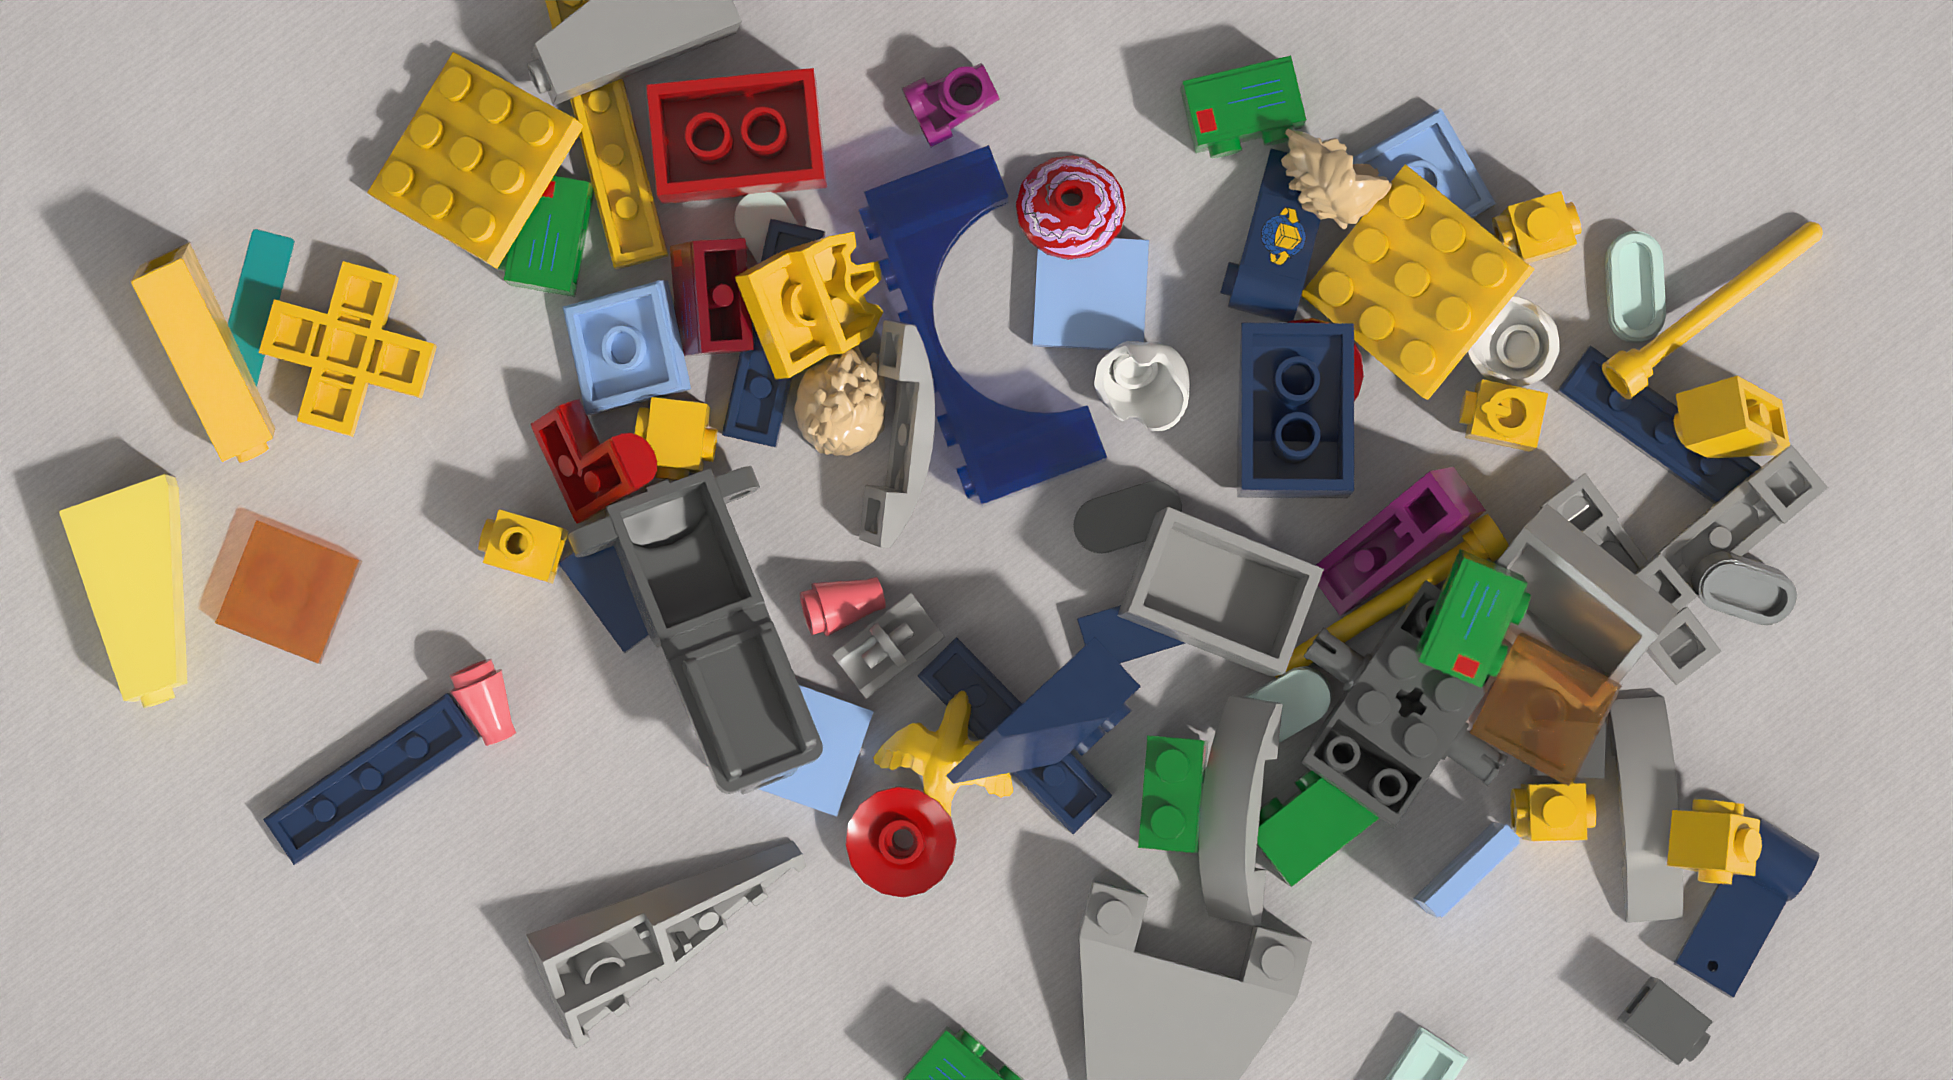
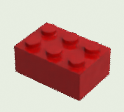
M814 68L646 85L656 190L662 204L740 197L765 192L780 193L827 188L817 80Z

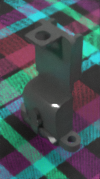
M752 466L742 467L714 477L711 468L671 483H669L668 479L646 487L644 493L607 506L604 519L585 525L568 535L576 557L591 555L614 546L650 639L656 647L661 646L665 654L667 665L716 787L725 794H733L740 791L742 795L792 776L800 767L816 761L823 751L822 741L725 505L748 496L760 488Z

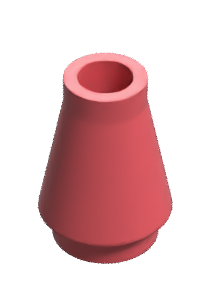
M877 577L866 580L812 583V589L800 592L803 614L812 635L824 632L826 636H829L875 611L886 608L884 593Z
M491 659L477 662L450 675L455 687L450 692L480 733L485 746L500 742L516 733L511 720L502 669L496 670Z

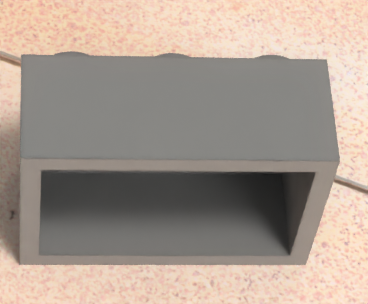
M1548 504L1522 529L1496 562V564L1522 574L1527 582L1525 592L1531 594V599L1519 625L1510 622L1504 638L1594 712L1597 711L1679 612L1676 607Z
M1167 507L1157 512L1117 616L1267 676L1274 677L1286 672L1324 569Z

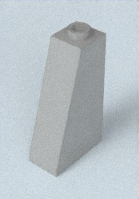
M589 0L535 43L532 51L534 61L528 62L527 66L538 93L548 92L554 106L736 34L742 20L733 0Z

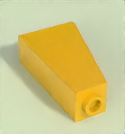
M186 243L139 265L131 283L221 461L223 462L236 456L238 462L242 463L267 451L269 447L266 442L273 439L276 428L191 243Z

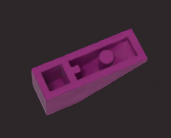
M1454 466L1429 471L1315 565L1324 569L1318 586L1340 616L1344 615L1445 545L1481 516L1486 509Z

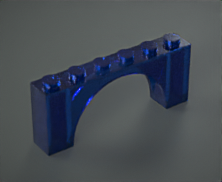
M987 145L864 191L868 206L858 209L869 240L880 237L887 258L879 260L878 264L888 291L892 292L900 289L907 309L897 313L899 320L902 323L915 325L923 341L931 369L934 394L939 393L946 412L936 416L947 447L958 444L965 465L956 468L967 500L978 496L983 508L1105 462L1107 455L1088 405L1062 412L1039 413L1018 410L997 403L974 389L961 377L952 366L940 344L934 322V296L943 264L951 249L971 226L992 211L1009 204V196L990 146Z

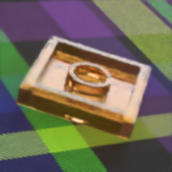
M256 520L215 623L321 664L362 561Z
M1522 632L1517 635L1470 733L1559 782L1570 786L1574 783L1622 684Z

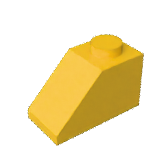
M1737 375L1675 394L1679 412L1674 416L1677 436L1686 448L1706 458L1777 455L1790 445L1782 400Z

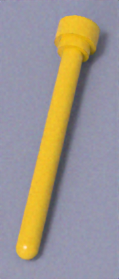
M1816 222L1805 223L1640 350L1632 348L1628 352L1624 350L1617 352L1602 364V370L1608 382L1622 397L1631 399L1648 386V378L1653 375L1652 368L1817 243L1823 234L1822 227Z
M1485 514L1468 525L1470 531L1462 535L1464 540L1462 543L1326 629L1329 630L1330 634L1345 643L1407 604L1425 580L1434 586L1445 580L1460 549L1494 562L1509 547L1506 539L1489 514ZM1318 634L1294 648L1286 672L1296 667H1307L1313 663V661L1307 660L1303 656L1307 649L1312 646V642Z

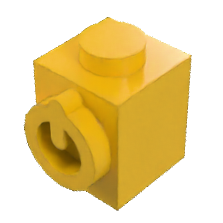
M1562 191L1507 206L1499 216L1492 217L1494 236L1528 264L1569 252L1577 245L1575 235L1581 234V223L1573 202L1565 203Z
M1482 379L1476 383L1474 392L1466 390L1462 399L1459 423L1467 424L1465 438L1528 452L1536 449L1548 393Z
M651 397L650 408H639L635 434L648 441L655 451L657 458L655 478L677 481L689 476L690 472L698 473L703 471L704 461L714 462L717 429L708 428L711 410L708 404Z
M499 509L496 520L487 518L481 532L478 550L486 552L483 560L484 564L553 584L569 531L555 525Z
M1586 783L1521 784V788H1512L1511 829L1519 837H1522V840L1527 841L1588 840L1587 828H1595L1596 826L1594 794H1586Z
M1693 799L1692 811L1672 810L1667 866L1698 872V881L1731 885L1733 874L1755 876L1756 860L1760 856L1762 847L1759 834L1760 820L1744 817V804Z

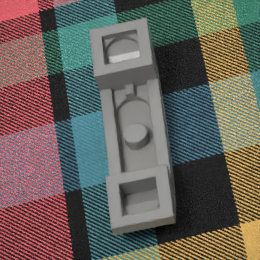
M884 320L878 375L897 380L886 486L865 485L859 540L880 548H891L908 523L926 480L934 441L935 397L929 360L916 326L894 320Z
M1790 444L1716 502L1634 574L1681 611L1697 597L1692 589L1691 578L1695 567L1703 558L1715 552H1729L1742 557L1780 524L1788 522L1824 492L1828 486L1793 445Z
M1586 473L1540 506V509L1546 504L1551 506L1632 573H1635L1648 561L1617 521L1619 516ZM1684 607L1675 615L1646 652L1675 685H1678L1719 654L1721 650L1688 607Z
M1237 695L1229 696L1218 723L1206 767L1199 822V866L1208 916L1253 926L1261 925L1266 870L1255 868L1263 775L1265 760L1277 759L1283 703Z
M1664 696L1607 700L1611 752L1616 760L1624 855V867H1621L1626 922L1682 919L1683 869L1667 866L1672 810H1679V800Z

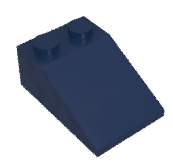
M1241 323L1237 431V498H1349L1354 492V323Z
M1094 637L956 765L946 777L953 784L1056 764L1073 749L1082 756L1132 711L1125 701L1141 686Z

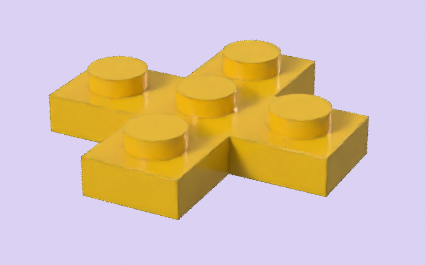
M342 261L328 314L274 299L259 353L312 368L298 414V422L354 437L369 384L422 399L437 345L384 330L399 281L396 275Z

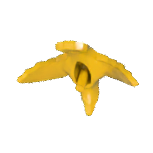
M965 691L958 692L949 701L937 731H930L921 723H911L891 736L873 757L874 763L879 765L881 769L889 768L890 770H895L901 766L911 768L914 772L923 776V792L937 800L950 816L951 801L960 785L977 784L985 787L990 795L995 794L1000 798L1010 796L1014 792L1010 773L953 784L946 777L956 765L983 741H971L968 738L971 705Z

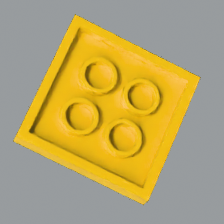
M452 52L367 193L497 269L584 125L574 117Z
M1405 164L1391 181L1392 186L1388 193L1378 200L1371 210L1359 220L1305 287L1301 296L1333 323H1354V340L1417 394L1429 400L1535 269Z

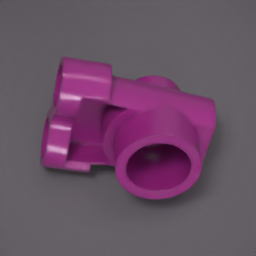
M982 63L973 67L964 66L956 68L948 76L927 83L923 77L902 88L905 98L930 147L952 138L951 129L1000 100ZM964 86L973 88L977 94L976 100L970 105L960 104L955 98L959 88Z

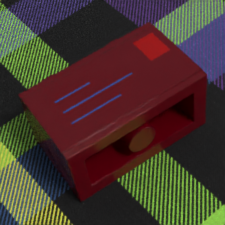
M745 238L697 240L671 245L670 258L674 310L684 356L730 354L754 350L751 316L735 279V276L748 270Z

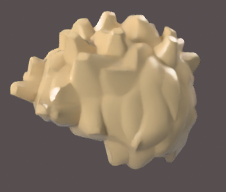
M1287 129L1285 134L1289 137L1288 147L1290 152L1281 161L1282 165L1287 169L1286 175L1295 177L1289 183V188L1302 191L1298 201L1302 204V208L1305 211L1313 212L1319 219H1334L1342 229H1346L1348 223L1357 224L1359 218L1366 215L1377 201L1382 199L1390 190L1392 182H1389L1386 177L1378 176V169H1374L1370 164H1353V155L1346 153L1347 148L1345 144H1340L1338 139L1332 138L1322 141L1320 138H1315L1306 132Z
M857 345L840 356L836 354L828 355L826 360L820 365H816L805 372L796 393L797 401L794 411L798 429L802 431L803 438L811 443L819 453L850 456L873 443L878 435L884 431L887 402L883 398L885 378L878 375V354L873 352L869 357L865 358Z

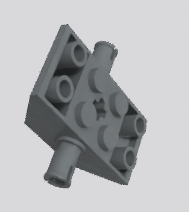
M1427 580L1423 582L1387 629L1371 654L1367 653L1363 657L1323 627L1313 640L1312 646L1307 649L1303 656L1344 683L1342 689L1345 692L1321 725L1301 763L1393 828L1396 827L1441 759L1451 758L1481 779L1482 783L1487 786L1500 772L1498 768L1503 767L1508 759L1507 755L1501 754L1467 730L1469 724L1466 721L1496 677L1487 674L1481 688L1418 662L1415 650L1442 591ZM1503 638L1502 643L1508 645V651L1501 669L1516 649L1505 638ZM1405 697L1412 704L1414 712L1406 718L1398 713L1401 703L1396 698L1401 699Z

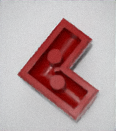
M580 399L558 405L530 424L576 524L587 521L605 510L607 506L615 504L653 480L657 472L655 451L649 442L640 435L623 433L611 437L600 444Z

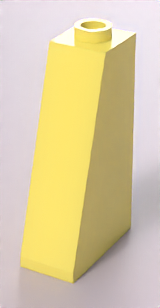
M163 474L59 511L123 701L136 702L141 700L143 708L152 707L174 699L173 688L188 683L179 486L176 477Z

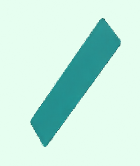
M254 229L251 234L228 321V326L256 387L265 355L259 353L273 301L274 299L280 301L295 243L293 238Z

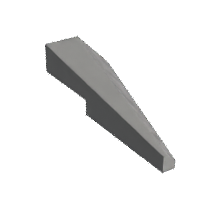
M795 842L784 843L527 934L526 937L538 972L575 1048L587 1043L590 1040L588 1031L611 1012L619 1017L630 1008L628 999L652 979L656 978L658 981L663 982L728 930L726 920L748 902L758 906L768 898L765 889L792 867L798 872L806 867L803 853Z

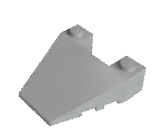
M1092 880L1078 932L1086 1080H1239L1298 997L1312 941L1263 926H1253L1239 979L1135 950L1149 897L1142 893Z

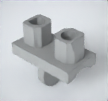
M910 593L835 651L832 656L867 699L943 640L945 636L913 594Z

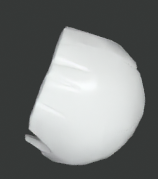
M1513 296L1469 349L1467 355L1486 379L1517 387L1527 386L1543 379L1551 371L1559 353L1557 326L1551 316L1537 304L1527 299Z
M1126 341L1108 352L1097 365L1094 381L1097 395L1102 403L1120 421L1135 419L1145 425L1149 431H1163L1173 427L1180 420V417L1184 415L1185 409L1188 406L1190 386L1188 368L1181 355L1171 346L1154 341Z

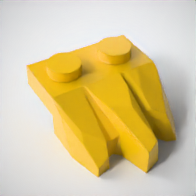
M854 232L828 236L792 247L771 256L735 276L775 379L790 378L826 356L843 354L872 337L883 311L879 305L867 303L864 294L882 280L881 261L860 265L851 262L850 255L856 247Z

